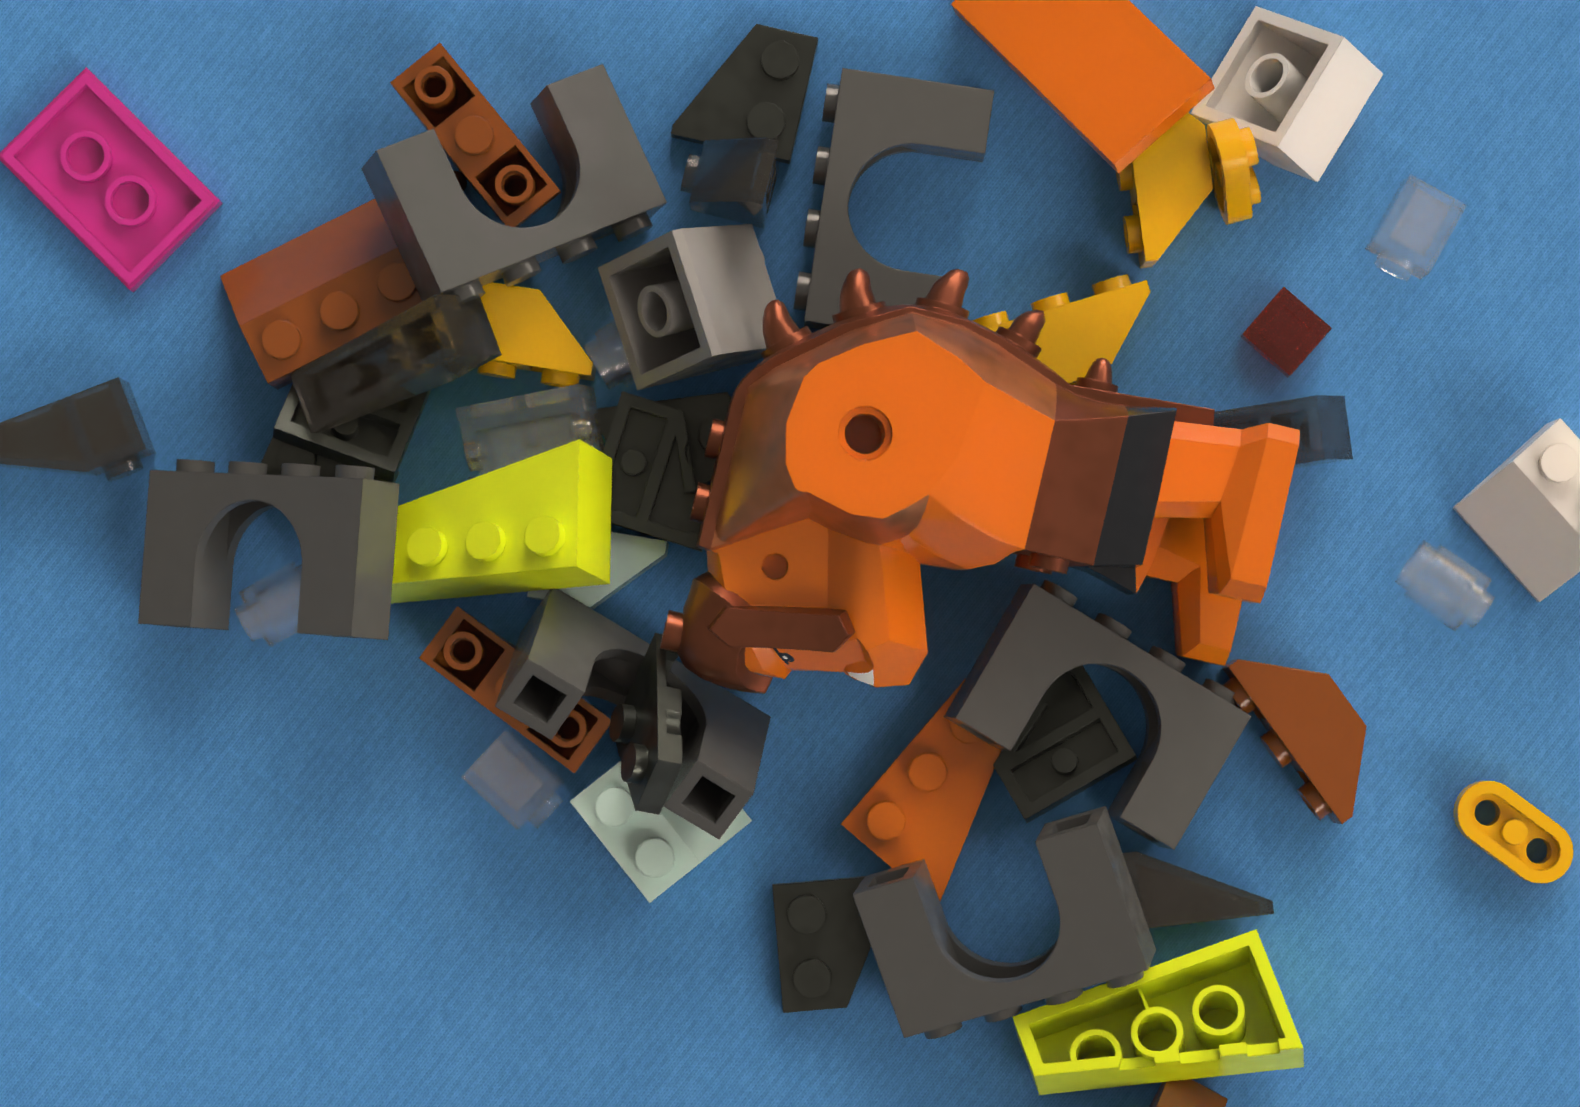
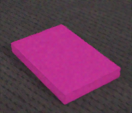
M87 67L0 152V161L132 292L136 291L223 204Z

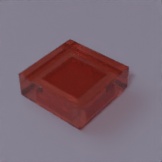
M1283 287L1240 337L1288 378L1332 328L1289 290Z

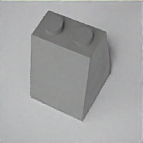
M752 224L672 230L598 267L637 390L755 362L763 358L760 353L767 349L762 329L763 314L766 305L770 301L776 300V296L765 266V258L759 247Z

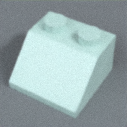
M621 761L570 801L649 903L752 821L742 808L722 837L717 839L664 806L659 815L635 811L628 784L621 777Z

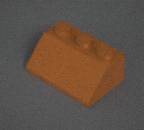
M376 199L220 275L239 327L267 383L277 390L294 382L297 373L314 372L428 315L446 302L444 301L425 308Z

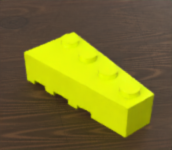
M578 439L399 505L391 604L610 584L612 458Z
M1257 929L1149 967L1148 970L1143 971L1144 976L1132 984L1119 988H1108L1105 983L1083 991L1080 996L1071 1001L1058 1005L1046 1004L1012 1017L1018 1039L1039 1095L1304 1067L1303 1045Z

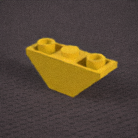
M1189 112L1119 174L1116 172L1119 191L1130 190L1133 215L1123 216L1124 238L1127 253H1138L1140 269L1155 265L1213 189L1205 125Z
M1125 274L1093 284L1094 296L1070 302L1068 294L1061 293L1031 303L1032 310L1044 311L1045 316L1044 326L1036 342V345L1042 349L1037 359L1055 371L1068 384L1074 386L1078 377H1085L1088 369L1097 358H1105L1112 365L1150 294L1147 280L1131 284L1129 275ZM1001 311L972 321L996 332L999 326L1008 329L1014 320L1009 321L1007 312Z
M491 282L482 286L485 294L480 298L455 309H449L447 302H445L404 331L402 335L401 346L406 351L416 353L414 363L419 365L452 369L454 359L479 363L477 371L479 374L504 379H515L517 369L542 373L541 384L567 389H578L579 379L590 381L595 379L596 367L539 289L514 285L507 287L506 284Z

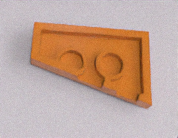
M965 679L840 823L891 868L925 859L939 901L942 899L994 771L993 764L1002 751L944 717Z

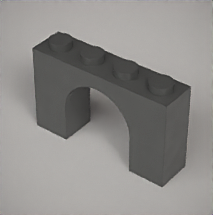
M603 64L547 85L530 103L558 163L562 177L560 207L554 219L545 224L526 228L506 226L489 219L477 210L464 194L434 128L376 150L361 168L425 308L444 301L447 302L449 309L461 307L483 296L485 291L482 286L503 278L507 287L513 286L540 273L542 270L539 263L559 255L562 264H567L594 252L598 248L595 243L598 239L614 233L618 242L633 238L653 226L650 218L667 201Z
M842 68L840 85L827 84L822 121L834 123L830 148L818 146L813 184L824 185L825 187L821 210L808 209L803 242L804 247L815 248L812 273L799 271L794 309L806 311L804 327L823 329L834 324L832 315L839 313L840 292L843 283L850 271L858 268L868 272L876 303L885 301L886 306L915 305L917 298H925L933 284L942 276L894 269L870 256L860 245L852 231L848 215L849 199L855 184L862 174L879 160L894 154L913 152L983 162L994 90Z
M177 459L176 471L150 470L138 624L229 630L233 565L239 541L248 526L258 516L269 509L277 508L294 527L301 548L302 570L297 633L388 640L400 484L374 480L375 468L350 465H336L335 477H320L321 466L296 463H282L281 475H267L268 464L229 461L228 473H215V462Z
M1044 580L1040 587L1036 584H1021L944 717L996 749L1011 751L1044 693L1058 677L1073 668L1086 664H1097L1115 671L1129 682L1142 703L1146 719V734L1137 761L1108 809L1109 816L1157 846L1175 850L1251 715L1235 706L1236 702L1233 698L1235 693L1223 685L1206 678L1201 686L1183 675L1181 672L1186 664L1169 652L1152 646L1147 653L1127 641L1132 631L1120 622L1102 613H1098L1093 620L1073 608L1078 600L1077 597L1059 585L1048 580Z
M550 589L520 632L495 707L552 740L582 696L597 697L616 705L619 703L624 704L650 644L563 591ZM675 660L667 676L666 687L681 689L682 714L680 719L682 766L664 803V807L715 838L720 839L754 794L771 717L721 686L700 678L685 668L684 664Z
M1106 806L1045 823L1035 843L1057 902L1060 916V931L1057 941L1048 950L1029 960L1012 963L993 961L977 955L964 946L948 925L925 859L867 875L863 878L853 893V898L904 1038L924 1033L927 1039L944 1037L959 1030L962 1027L961 1022L984 1016L986 1022H997L1018 1014L1024 1004L1045 999L1047 1005H1058L1080 996L1083 993L1082 988L1106 982L1108 988H1119L1132 984L1144 976L1143 971L1149 969L1156 952V947Z

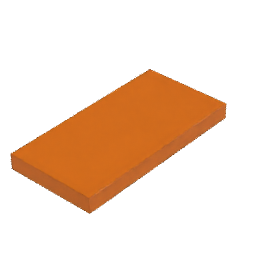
M955 0L951 3L956 15L1118 174L1215 89L1212 79L1129 0Z

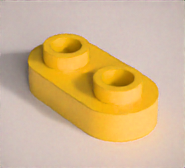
M1234 118L1207 124V141L1213 190L1223 221L1226 225L1251 219L1253 216L1252 205L1261 203L1260 188L1252 167L1259 163L1253 134L1249 127L1239 129Z
M1478 781L1468 785L1459 793L1453 809L1454 821L1458 830L1464 837L1515 875L1529 882L1543 884L1559 879L1569 869L1573 859V844L1569 834L1558 823L1512 789L1495 781ZM1484 800L1490 801L1496 810L1494 820L1487 825L1480 824L1475 817L1476 806ZM1536 838L1543 840L1547 846L1546 857L1538 863L1532 862L1526 853L1527 845Z

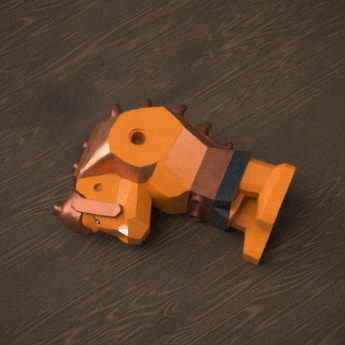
M861 268L852 270L847 275L840 292L839 313L832 315L834 324L814 333H811L808 326L799 329L783 302L772 300L766 305L762 329L767 349L760 353L764 360L746 374L736 387L727 409L725 421L713 418L704 456L716 459L711 483L709 485L698 482L690 515V521L701 523L696 546L707 551L708 571L693 579L689 595L683 607V613L672 610L668 611L660 648L677 652L685 668L700 678L719 686L742 692L765 694L773 677L785 680L792 670L844 672L851 678L867 683L872 687L909 685L928 654L920 564L952 570H966L996 564L1010 554H1016L1015 567L1052 575V571L1067 574L1068 567L1087 572L1126 595L1136 594L1145 577L1171 582L1175 655L1225 666L1231 652L1242 601L1260 604L1267 588L1299 448L1300 430L1272 423H1265L1245 429L1213 426L1215 409L1117 393L1119 387L1112 384L1111 364L1105 358H1097L1088 369L1085 377H1078L1076 386L1070 385L1055 371L1037 359L1042 350L1036 345V342L1045 323L1044 311H1027L1016 317L1008 329L999 326L996 332L968 319L969 311L962 308L964 293L969 282V276L966 271L960 269L950 270L933 284L925 298H917L915 305L886 306L885 301L876 303L868 272Z

